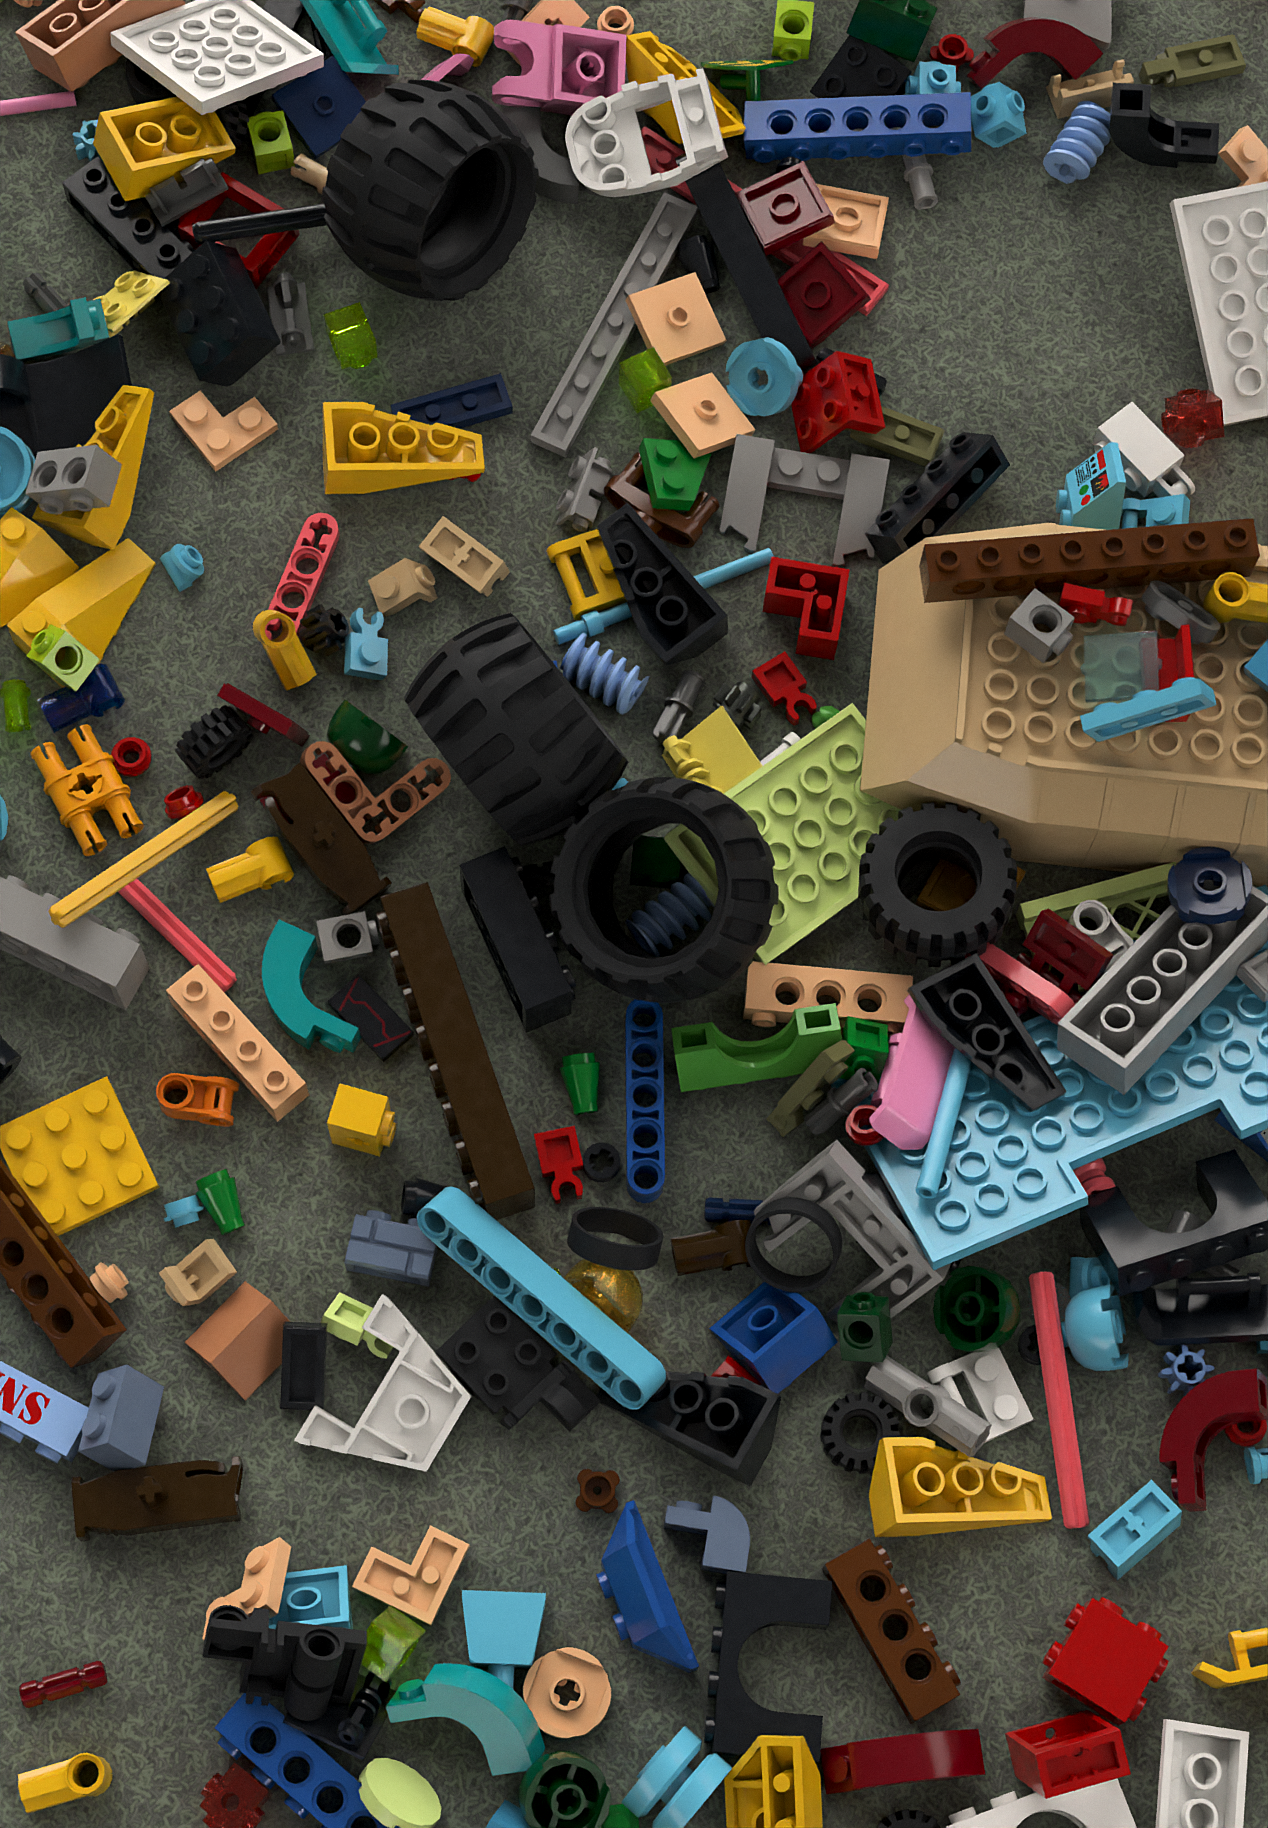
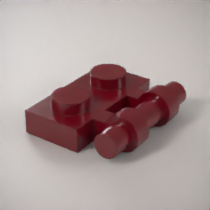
M1048 908L1040 912L1023 943L1025 947L1035 953L1034 958L1022 952L1016 960L1064 991L1076 1004L1084 996L1078 991V985L1089 991L1102 977L1114 954ZM1049 964L1065 975L1063 979L1049 971Z

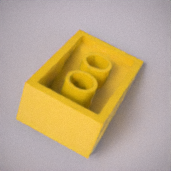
M179 97L100 112L93 145L125 201L145 197L146 194L151 192L149 188L155 187L174 176L178 184L183 182L184 178L180 172L197 163L202 158L204 161L212 158L216 164L235 154L236 151L235 145L215 111L201 115Z

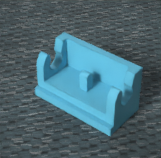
M1150 1480L1088 1535V1539L1091 1541V1551L1096 1557L1100 1555L1106 1561L1108 1571L1118 1580L1180 1526L1182 1511Z

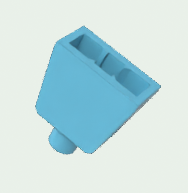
M462 1590L470 1666L488 1667V1673L499 1678L513 1689L514 1668H530L533 1665L546 1605V1593Z

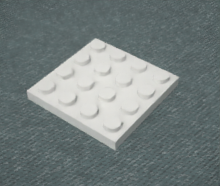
M195 0L110 32L111 46L201 115L212 113L221 107L236 101L245 100L249 96L275 88L279 84L305 76L309 72L324 67V53L251 0Z

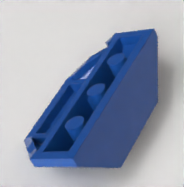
M635 1500L627 1502L602 1557L601 1567L603 1572L596 1574L598 1583L605 1599L614 1598L619 1613L613 1615L612 1618L621 1641L629 1638L632 1648L691 1673L698 1670L699 1664Z

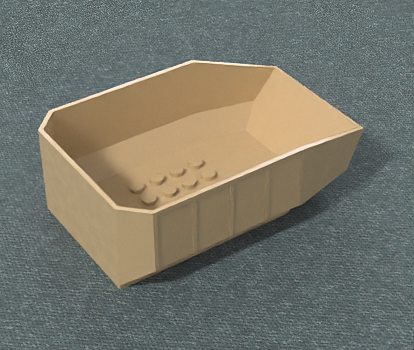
M1041 523L926 537L879 569L860 791L901 810L912 807L913 812L921 810L922 803L934 802L935 808H946V803L957 804L958 811L967 813L968 809H972L981 814V823L985 824L987 821H991L999 828L998 840L1001 838L1008 840L1012 848L1011 858L1016 861L1135 873L1171 862H1176L1177 864L1183 860L1185 853L1195 848L1218 847L1229 851L1231 858L1236 859L1240 864L1242 860L1249 867L1252 875V885L1263 886L1266 884L1268 887V692L1244 674V666L1268 639V623L1234 618L1229 622L1220 623L1221 627L1210 643L1201 642L1198 645L1191 643L1194 678H1200L1214 690L1216 706L1191 713L1187 722H1162L1097 742L1083 732L1080 716L1093 712L1094 707L1108 702L1122 703L1133 699L1132 696L1143 691L1139 652L1141 640L1175 639L1179 631L1178 628L1168 621L1158 620L1145 610L1146 604L1142 600V595L1149 585L1096 589L1105 591L1104 597H1122L1133 601L1126 626L1112 625L1102 619H1097L1096 623H1073L1070 633L1074 636L1066 649L1059 656L1053 652L1045 663H1042L1004 634L1010 616L1028 595L924 603L919 564L925 544L1105 529ZM1258 544L1260 557L1250 577L1244 578L1248 582L1268 585V546ZM1216 580L1168 583V585L1204 609V598ZM1061 592L1044 593V595L1057 604ZM1219 593L1225 601L1234 602L1228 594ZM1044 624L1034 625L1035 629L1039 632H1052L1051 629Z

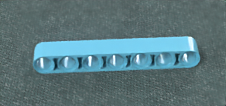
M452 1186L445 1187L418 1211L417 1224L420 1230L432 1242L622 1406L632 1410L639 1409L663 1385L666 1380V1371L662 1363L482 1207L475 1204V1201L463 1191Z

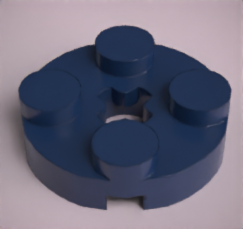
M1200 847L1192 849L1183 855V860L1178 862L1176 866L1173 864L1169 870L1168 898L1172 906L1177 910L1178 917L1186 923L1220 924L1227 921H1236L1244 915L1245 907L1251 898L1252 875L1249 867L1242 860L1240 864L1236 859L1231 858L1230 852L1223 848ZM1205 880H1212L1214 886H1221L1214 891H1207L1201 888L1204 886Z

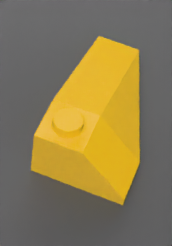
M123 385L95 421L96 432L84 445H97L122 464L110 507L92 508L91 511H63L61 514L56 515L43 511L38 504L32 516L34 520L92 546L115 549L131 515L155 392L149 388Z
M323 402L325 494H365L484 473L482 435L437 422L433 425L411 420V415L398 412L396 416L375 410V405L365 402Z
M129 538L116 545L114 550L110 549L36 598L9 622L7 628L13 643L27 655L32 649L31 644L35 636L40 631L47 629L51 624L68 632L102 660L105 650L113 636L117 634L122 620L138 597L156 563ZM65 647L57 651L55 656L56 664L64 659ZM100 660V661L98 662V664L94 667V669L91 671V673L98 667V665L100 664L101 660ZM52 678L68 694L72 691V689L61 685L54 678Z
M887 1437L879 1440L869 1490L875 1537L920 1536L1045 1522L1052 1519L1044 1476L1001 1462L992 1464L969 1457L960 1450L952 1451L935 1445L936 1441L924 1437Z

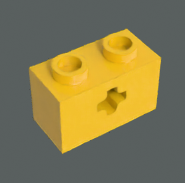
M339 1083L327 1120L333 1144L380 1157L383 1145L391 1147L397 1123L394 1122L395 1112L391 1111L387 1096Z

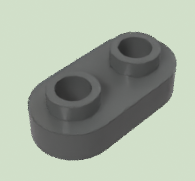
M1151 581L1142 595V600L1146 604L1145 610L1152 617L1161 621L1166 620L1178 629H1180L1181 625H1190L1192 644L1210 643L1221 627L1218 620L1212 614L1164 582Z

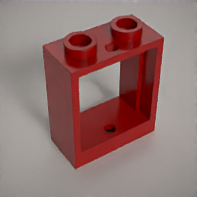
M222 172L221 176L229 189L181 216L178 223L180 240H187L196 250L201 244L195 242L192 226L199 221L209 220L227 197L253 213L282 210L284 208ZM299 230L265 234L246 258L240 255L255 289L258 288L300 235Z
M1089 1710L1005 1733L1015 1777L1045 1799L1131 1774L1120 1729ZM1053 1728L1054 1735L1047 1738L1046 1730Z

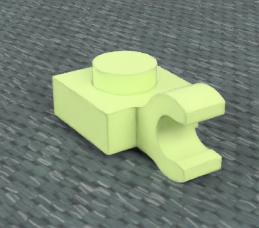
M339 1292L321 1320V1323H327V1332L356 1346L363 1339L366 1341L369 1350L380 1358H387L393 1349V1346L362 1328L373 1308Z

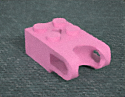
M505 20L494 26V44L497 48L514 53L520 61L522 69L520 76H505L492 86V100L494 103L512 107H541V111L573 115L583 104L602 95L604 98H607L622 91L621 85L625 84V34L562 24L551 26L519 20Z

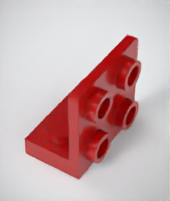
M836 351L803 375V381L798 386L796 397L791 403L800 452L811 454L846 428L875 435L886 428L871 359Z

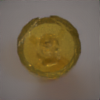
M582 1259L563 1277L627 1333L636 1323L642 1311L643 1290L633 1270L613 1269Z

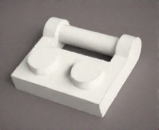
M999 1348L979 1353L972 1352L950 1363L936 1367L927 1373L932 1385L937 1384L944 1387L952 1399L966 1407L952 1378L958 1374H963L984 1420L992 1424L990 1434L985 1443L1034 1420Z

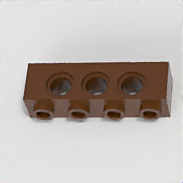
M869 1538L824 1564L822 1571L827 1580L832 1581V1588L909 1723L913 1724L957 1698L960 1693L956 1687L961 1682L950 1662L942 1663L935 1652L934 1647L938 1645V1642L926 1622L919 1624L911 1608L916 1605L909 1590L903 1583L897 1586L889 1570L893 1568V1564L887 1552L881 1545L875 1547ZM867 1579L877 1581L882 1587V1598L875 1602L866 1600L860 1592L862 1581ZM887 1618L900 1620L905 1628L904 1638L898 1641L887 1638L882 1629L883 1621ZM919 1657L926 1663L927 1675L925 1679L915 1680L908 1676L905 1670L907 1658Z

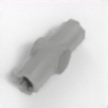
M887 1355L884 1362H876L872 1365L865 1378L864 1387L903 1412L905 1418L911 1424L918 1427L924 1426L969 1457H973L990 1434L992 1424L952 1399L944 1387L931 1385ZM924 1395L929 1396L933 1401L934 1411L931 1416L926 1415L921 1408V1400Z

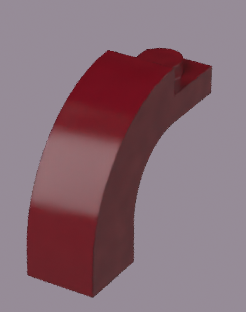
M1022 18L997 27L983 38L992 48V51L990 53L986 50L981 52L969 64L972 70L966 77L976 88L983 89L1016 57L1025 53L1040 52L1048 56L1069 79L1077 80L1103 53L1087 35L1069 24L1047 18Z
M1257 1368L1228 1371L1203 1381L1180 1400L1168 1418L1161 1438L1159 1462L1168 1469L1177 1470V1474H1172L1171 1477L1172 1494L1174 1499L1178 1500L1179 1505L1189 1512L1207 1511L1204 1461L1206 1451L1214 1437L1226 1427L1236 1423L1268 1420L1267 1377Z
M979 1729L947 1730L850 1742L846 1745L820 1750L826 1794L985 1775Z

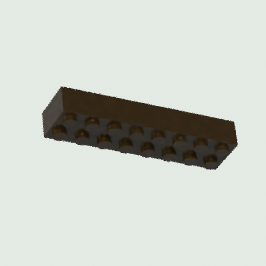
M428 882L380 897L382 911L376 913L380 936L385 949L393 947V949L389 950L392 961V971L398 987L406 984V987L402 988L405 1009L411 1024L419 1022V1025L415 1026L418 1047L423 1061L432 1060V1063L428 1064L429 1078L436 1099L445 1098V1101L441 1102L449 1137L458 1136L459 1140L454 1141L462 1175L471 1174L472 1179L468 1180L470 1198L495 1220L535 1208V1187Z

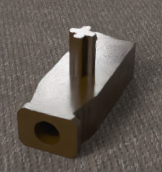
M301 763L294 766L289 773L259 784L251 791V796L255 801L262 797H268L265 799V808L274 827L318 885L327 894L329 893L333 899L339 901V904L345 906L341 912L343 916L358 912L391 886L392 882L388 877L380 881L378 871L375 869V864L372 863L371 856H369L366 847Z
M240 1456L231 1457L232 1466L228 1472L224 1463L210 1460H195L117 1470L86 1483L81 1477H73L71 1485L76 1537L82 1542L90 1540L89 1532L129 1536L240 1521L241 1511L238 1500L243 1476L242 1459Z

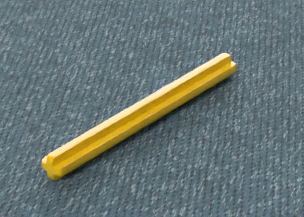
M223 791L51 906L48 912L52 923L65 928L235 813L239 807L236 802V796L233 793L229 794Z

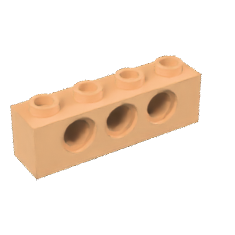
M752 961L747 968L743 1019L752 1020L751 1023L758 1027H774L776 1022L789 1023L794 1009L819 1006L817 998L822 995H830L838 1003L836 1007L841 1034H843L847 1016L887 1024L888 1038H890L891 1035L903 1032L909 1007L905 1004L904 1000L909 995L908 988L913 986V976L768 963L765 965L763 962ZM788 991L795 995L797 1002L792 1005H784L777 1000L776 995L779 992ZM871 999L876 1002L879 1009L875 1012H865L859 1007L858 1001Z
M199 964L166 989L169 1000L175 1009L277 1122L309 1096L306 1082Z

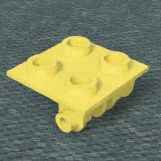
M133 270L122 274L115 281V287L106 295L95 298L101 299L109 338L119 333L124 328L123 324L127 326L130 323L129 319L131 317L136 318L138 312L142 313L155 302L154 297L170 282L163 278Z
M720 706L683 738L678 739L673 735L663 742L665 749L662 757L676 778L702 783L723 794L762 767V764L723 706Z

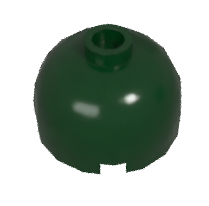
M345 699L329 722L328 742L338 749L354 772L358 769L369 775L380 774L390 769L408 748L405 743Z
M966 1266L951 1272L949 1275H952V1277L948 1279L945 1286L940 1285L935 1293L933 1314L935 1326L939 1333L945 1334L947 1340L951 1342L948 1344L955 1349L979 1353L999 1348L1012 1337L1020 1320L1021 1307L1018 1294L1007 1278L992 1269Z
M558 1750L542 1755L527 1769L520 1783L518 1799L522 1816L530 1828H601L609 1813L611 1793L602 1771L593 1761L576 1752Z

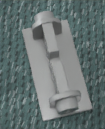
M592 448L584 456L578 455L573 461L568 476L573 478L569 490L565 489L556 505V510L560 511L556 525H561L569 520L573 522L572 527L579 532H586L588 527L593 526L601 501L589 496V492L599 497L603 496L604 487L607 485L612 474L611 462L608 459L602 457L594 459L598 448Z

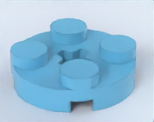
M769 337L740 344L731 353L726 364V372H729L730 382L729 385H726L727 392L740 410L751 416L759 415L764 417L781 413L787 409L794 401L798 392V386L803 381L802 370L797 366L796 360L789 349L782 343ZM758 369L766 371L768 375L767 384L759 386L757 383L760 378L757 373Z

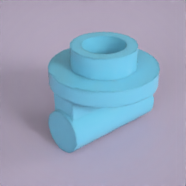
M176 544L169 552L160 557V561L179 592L192 586V582L204 573L203 558L190 545Z
M1097 1257L1070 1258L1069 1300L1081 1291L1110 1285V1279Z

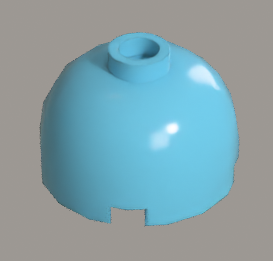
M1113 1284L1093 1287L1075 1295L1066 1307L1065 1321L1061 1322L1064 1347L1070 1348L1072 1356L1079 1364L1094 1371H1110L1128 1367L1129 1353L1120 1355L1119 1344L1123 1343V1333L1126 1335V1328L1119 1296H1111L1115 1289Z

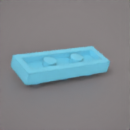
M1186 677L1174 681L1172 687L1166 689L1140 691L1132 696L1133 699L1122 703L1108 702L1094 707L1093 712L1081 715L1080 718L1083 732L1097 742H1101L1216 706L1214 690L1200 678Z

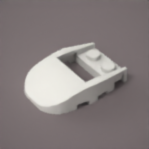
M696 69V77L676 80L673 74L658 76V81L638 85L636 81L621 85L622 91L607 98H604L602 95L578 108L571 116L565 132V141L571 166L577 179L589 190L599 195L622 197L677 186L728 158L709 88V81L704 69ZM672 100L687 160L680 162V166L673 170L652 175L636 112Z

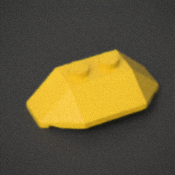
M651 31L626 35V68L629 83L636 81L639 85L658 81V76L673 74L676 80L697 76V68L672 47L658 41L659 38ZM709 81V88L722 137L727 138L743 134L746 128L742 123L739 110ZM672 100L643 110L645 114L652 117L665 130L666 135L678 144H683Z
M758 1736L752 1743V1746L724 1778L726 1828H823L821 1776L804 1736Z

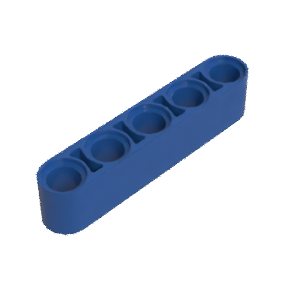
M634 999L628 1005L625 1016L626 1186L631 1198L640 1203H650L658 1199L663 1192L665 1180L663 1012L659 1003ZM645 1013L652 1016L655 1022L649 1027H639L634 1023L633 1018L638 1014ZM639 1053H648L653 1056L655 1062L649 1067H640L633 1061V1058ZM645 1092L651 1094L656 1102L652 1106L644 1108L638 1106L633 1099L637 1094ZM644 1132L654 1136L656 1143L650 1148H641L634 1142L635 1136ZM648 1173L655 1177L657 1183L650 1189H642L636 1185L634 1179L639 1174Z

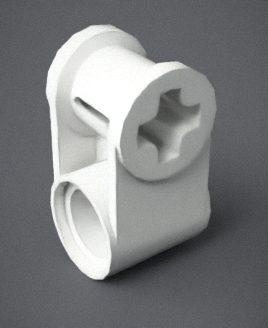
M1096 900L1081 902L1075 908L1068 923L1114 954L1103 975L1134 944L1132 938L1122 930L1107 907ZM1082 916L1092 918L1096 922L1098 929H1085L1080 924L1079 918Z

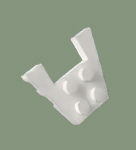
M382 1294L362 1328L400 1352L355 1428H352L318 1406H314L294 1440L304 1445L330 1449L331 1451L353 1454L427 1472L472 1395L389 1297Z

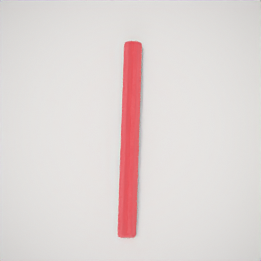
M1048 1271L1036 1272L1029 1276V1284L1064 1526L1068 1529L1082 1528L1089 1525V1516L1054 1274Z

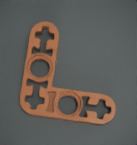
M319 741L310 745L303 751L300 763L363 844H373L385 838L449 786L451 780L450 770L442 760L428 758L414 766L374 798L338 749L331 743ZM313 751L318 755L326 753L329 758L325 762L326 767L331 773H334L339 768L342 775L332 779L326 785L323 779L329 777L330 774L324 767L321 766L316 769L312 765V762L315 760ZM424 768L429 772L435 769L439 774L435 779L438 786L431 783L418 791L413 785L426 777L427 774ZM347 782L353 786L356 796L351 804L341 803L336 798L335 788L338 783ZM395 790L404 791L410 797L411 804L406 812L396 811L392 807L390 798ZM382 811L388 816L374 827L377 834L373 831L368 833L363 831L362 827L365 825L363 816L371 819Z

